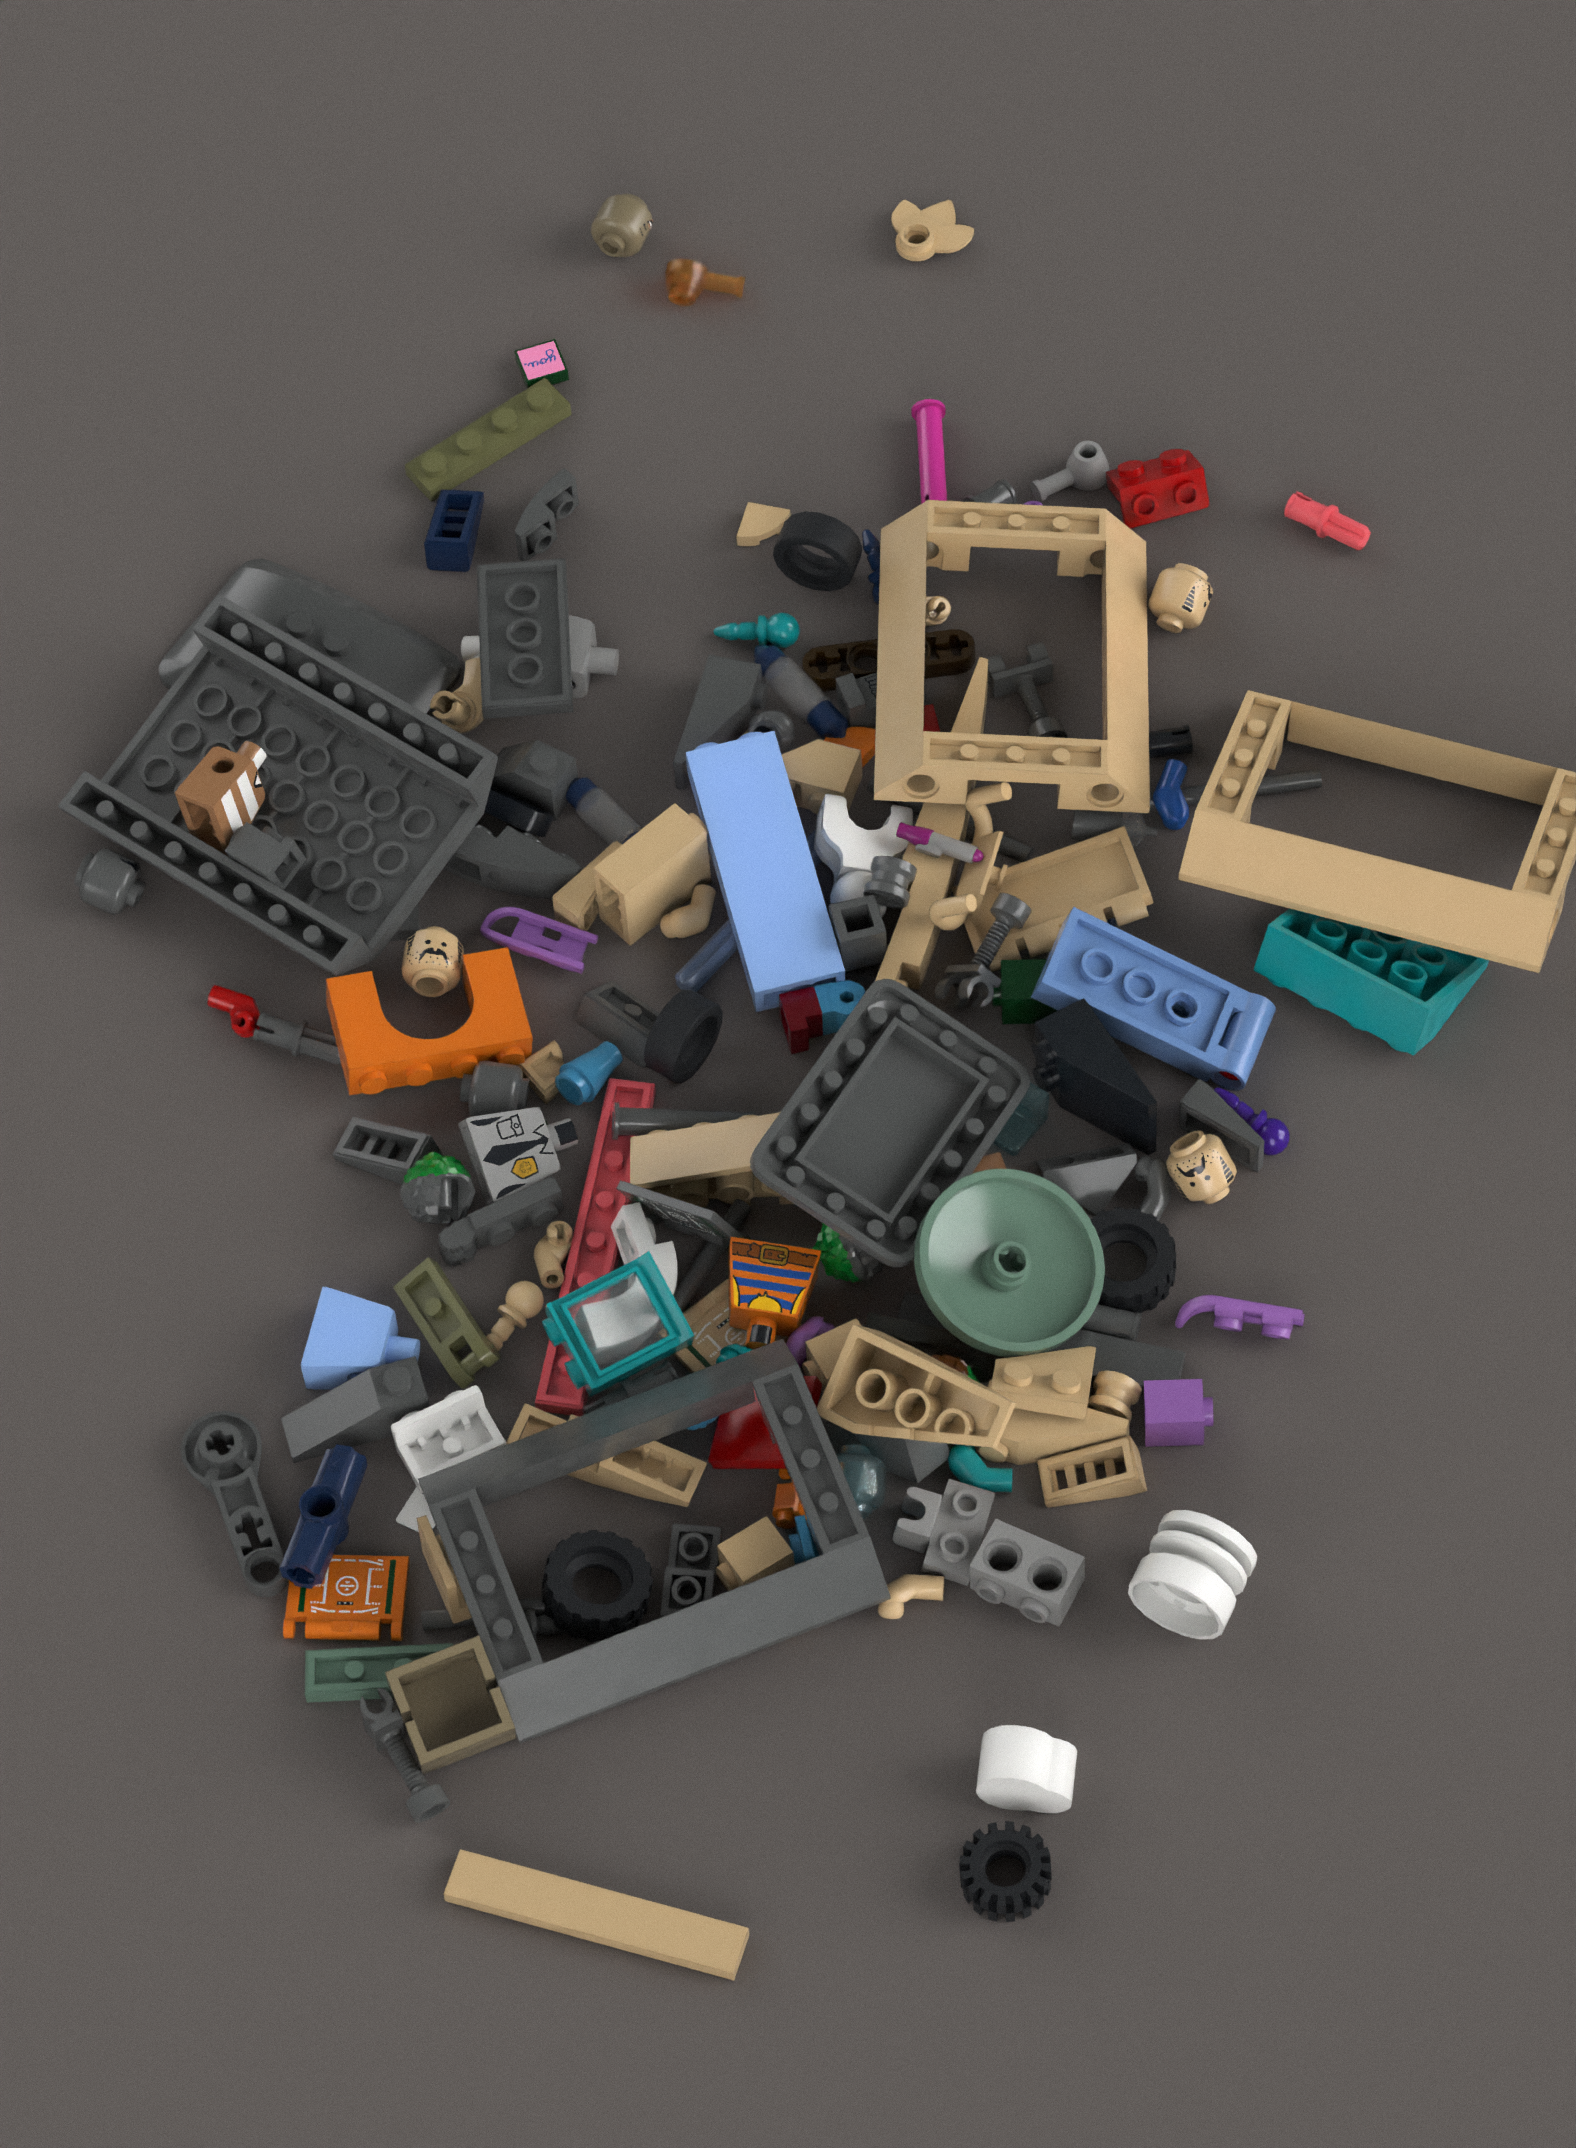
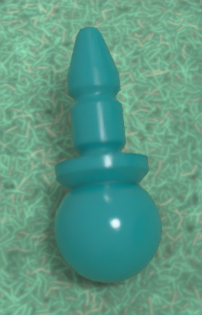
M782 612L772 615L769 619L765 615H759L758 624L755 622H741L740 624L734 622L714 629V635L724 639L737 640L740 638L741 640H755L758 638L759 645L770 643L778 648H787L793 645L800 634L798 621L792 615Z

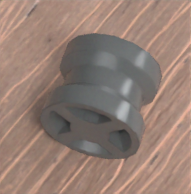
M875 856L870 866L873 873L872 880L865 884L864 896L874 894L879 905L890 908H905L908 906L910 894L907 891L908 885L915 880L917 868L911 863L896 857Z

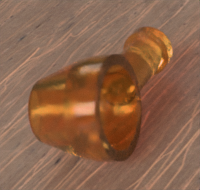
M674 259L666 265L665 283L668 299L676 305H693L703 289L734 294L738 298L743 296L746 277L739 276L737 278L709 273L704 265L688 259Z

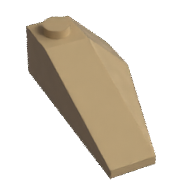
M853 1324L819 1402L817 1411L820 1417L854 1434L997 1449L1016 1403L882 1331Z

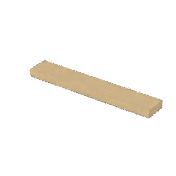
M461 1849L444 1891L446 1902L730 1980H735L750 1935L749 1928Z

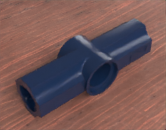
M336 1444L334 1448L326 1449L312 1487L304 1491L299 1499L301 1515L280 1566L282 1577L289 1579L298 1587L312 1589L313 1586L322 1584L336 1546L343 1542L349 1533L347 1518L368 1466L366 1457L356 1452L352 1447Z

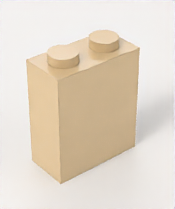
M674 803L593 867L600 919L630 946L659 924L665 914L671 913L692 897L693 889L696 885H708L711 882L709 863L711 857L708 852L707 828L696 814H687Z

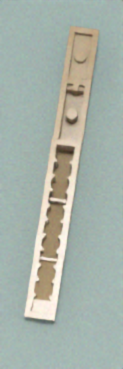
M979 657L951 730L953 733L983 734L988 692V659ZM968 780L967 793L976 787L977 780ZM923 803L915 826L932 829L936 833L965 842L970 813L966 809L965 804ZM908 842L902 860L914 865L917 868L915 880L908 885L907 891L910 894L908 906L901 911L875 981L892 979L907 988L920 990L941 928L931 921L929 908L935 901L951 897V887L954 886L960 860L944 854L939 858L926 855L915 850V845Z

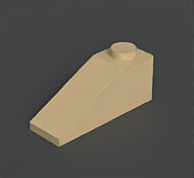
M990 1380V1381H989V1384H988V1388H990V1389H991L992 1380ZM1014 1408L997 1449L974 1447L976 1453L994 1463H1003L1005 1461L1016 1465L1037 1463V1460L1129 1436V1420L1087 1408L1085 1420Z

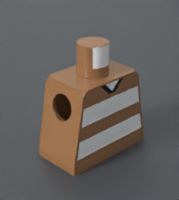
M249 741L243 742L236 753L219 746L213 747L175 792L189 833L226 856L228 855L225 849L228 847L233 833L239 827L244 826L246 822L252 823L265 799V791L257 771L266 759V753L261 747Z

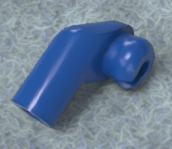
M1175 759L1167 760L1153 793V802L1164 826L1170 830L1181 829L1189 818V807L1180 788L1188 769L1183 762Z

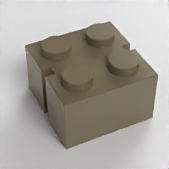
M479 1636L385 1672L388 1686L402 1717L403 1724H405L408 1738L423 1775L516 1739L514 1723L499 1686L496 1687L495 1675Z

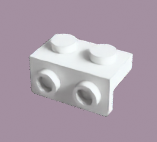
M477 1385L465 1390L454 1391L446 1396L444 1400L421 1411L410 1412L403 1416L400 1421L391 1425L396 1451L421 1494L423 1491L418 1481L419 1478L507 1445L486 1409L482 1392Z

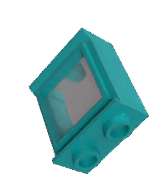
M649 1251L553 1302L547 1303L545 1313L548 1318L542 1321V1325L553 1346L556 1347L562 1344L570 1358V1361L564 1363L574 1386L577 1389L585 1386L590 1397L692 1345L695 1336Z

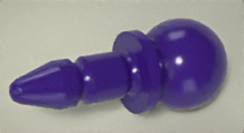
M1221 1088L1214 1089L1264 1140L1265 1155H1276L1286 1149L1290 1134L1287 1126L1282 1121L1276 1118H1267V1112L1264 1109L1259 1114H1255L1254 1110L1245 1102L1239 1101V1097Z

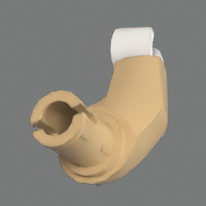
M464 636L462 639L461 655L465 662L463 684L454 692L439 691L433 696L430 703V708L436 710L432 714L441 719L443 724L459 733L473 730L484 720L481 697L479 636Z

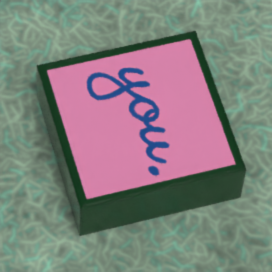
M555 339L514 351L515 360L526 388H529L543 378H546L552 385L569 380L568 369Z

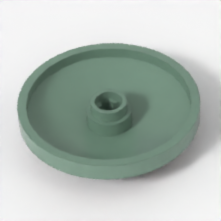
M989 1169L961 1178L944 1190L930 1206L916 1235L914 1247L915 1273L919 1288L928 1307L950 1333L962 1342L985 1353L1003 1357H1015L1044 1353L1056 1349L1066 1343L1084 1326L1095 1311L1100 1300L1104 1284L1105 1264L1101 1242L1096 1229L1075 1199L1056 1184L1033 1173L1015 1169Z

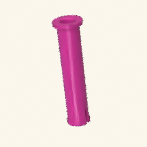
M924 399L916 402L911 408L912 417L916 420L921 504L927 500L947 501L942 418L946 414L945 405L938 400Z

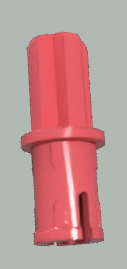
M1298 491L1291 495L1286 504L1285 517L1315 530L1316 535L1320 538L1329 536L1356 550H1362L1370 538L1371 532L1367 526L1339 513L1338 507L1333 504L1326 506Z

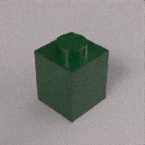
M1047 959L1001 960L1000 979L1002 981L998 988H993L992 1006H1002V1024H1035V1022L1058 1011L1031 998Z

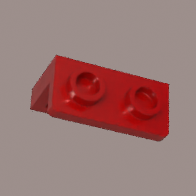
M1167 450L1162 452L1159 458L1144 462L1140 460L1126 461L1119 464L1118 469L1105 472L1108 489L1120 502L1123 523L1130 529L1205 509L1209 506L1204 468L1189 450Z

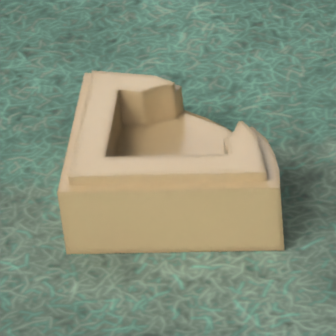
M748 502L736 536L737 546H756L760 544L761 540L767 539L776 533L777 535L780 534L784 522L791 516L790 510Z
M554 1040L525 1059V1062L518 1066L522 1069L523 1078L530 1079V1087L545 1104L551 1101L559 1092L556 1087L555 1078L560 1074L559 1070L564 1064L562 1051Z

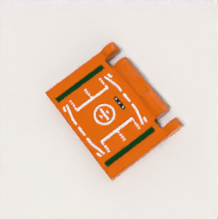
M333 1555L322 1584L315 1585L312 1589L298 1587L289 1580L286 1612L283 1622V1638L294 1639L296 1622H306V1639L380 1641L381 1624H391V1641H402L410 1564L409 1556Z

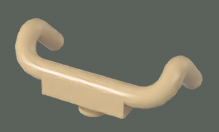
M1007 782L977 787L970 790L966 795L965 807L972 816L975 826L971 844L978 847V850L983 853L984 858L982 861L974 862L973 864L965 862L955 896L937 900L929 908L931 921L942 930L957 929L963 925L968 914L978 916L988 883L996 885V891L1001 889L1008 865L1003 864L1002 868L993 865L1004 832L997 831L993 833L992 818L986 804L1011 799L1012 788Z

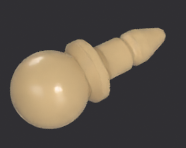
M520 1281L513 1284L507 1291L506 1304L500 1305L497 1309L503 1317L498 1319L491 1329V1334L486 1336L497 1351L502 1348L503 1342L507 1341L513 1333L515 1325L524 1329L527 1326L526 1319L536 1316L542 1309L544 1297L541 1289L536 1284L530 1281Z

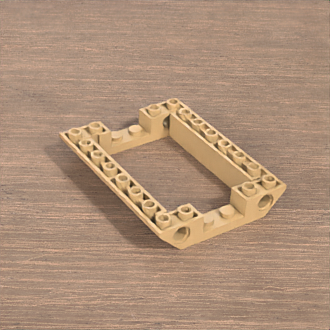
M927 500L883 527L880 535L874 800L966 804L968 780L1057 784V809L1149 813L1146 541L1104 508ZM971 547L1057 551V576L1084 577L1087 574L1102 575L1103 740L923 731L926 567L933 566L949 571H968Z
M1248 690L1195 810L1178 880L1539 973L1563 909L1566 885L1576 860V772ZM1287 728V741L1543 805L1512 890L1251 824L1252 802L1267 768L1272 770L1276 768L1282 754L1283 739Z

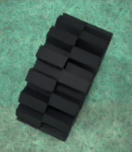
M1005 1821V1830H998L997 1823L994 1822L988 1824L987 1834L984 1835L979 1828L973 1833V1843L967 1840L964 1844L963 1856L960 1855L959 1862L960 1882L967 1903L973 1901L974 1911L981 1915L984 1910H987L988 1918L994 1921L998 1920L999 1913L1006 1914V1922H1014L1015 1913L1021 1912L1023 1919L1032 1915L1031 1907L1033 1905L1038 1910L1044 1904V1894L1048 1896L1051 1889L1052 1871L1048 1847L1044 1848L1043 1839L1038 1833L1032 1838L1031 1828L1024 1824L1020 1831H1015L1014 1822ZM999 1857H1013L1023 1864L1026 1872L1023 1879L1016 1885L1009 1887L997 1886L986 1875L989 1863Z

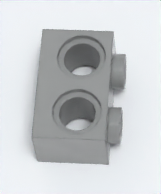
M995 1518L969 1566L970 1589L975 1590L978 1596L990 1603L999 1604L1003 1602L1019 1609L1031 1621L1037 1623L1049 1622L1060 1627L1085 1580V1556ZM999 1563H1008L1014 1566L1008 1571H998L992 1568ZM1044 1582H1052L1058 1585L1057 1588L1049 1591L1041 1590L1037 1586Z

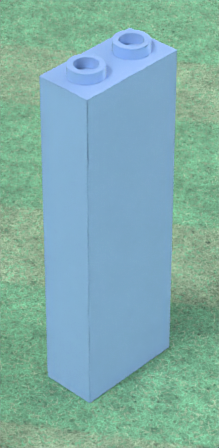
M775 731L766 733L749 732L737 740L721 744L715 742L704 743L694 750L686 752L688 777L700 819L707 828L708 847L755 1011L760 1012L779 1007V994L830 982L845 981L844 965Z

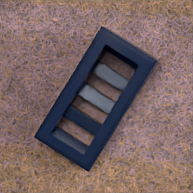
M443 489L440 491L424 542L428 569L435 571H469L483 509L484 492ZM448 509L468 510V512L448 511Z

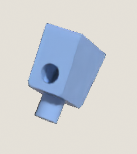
M322 1287L301 1361L305 1386L307 1389L332 1390L374 1367L416 1356L418 1362L420 1340L398 1336V1324L395 1311L392 1308L332 1288Z

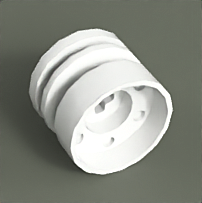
M1172 1510L1163 1516L1158 1532L1151 1540L1150 1554L1142 1558L1129 1584L1128 1594L1133 1604L1146 1617L1160 1626L1190 1638L1214 1639L1222 1635L1235 1608V1596L1243 1592L1247 1577L1251 1576L1256 1566L1257 1555L1252 1545L1239 1532L1224 1522L1194 1511Z

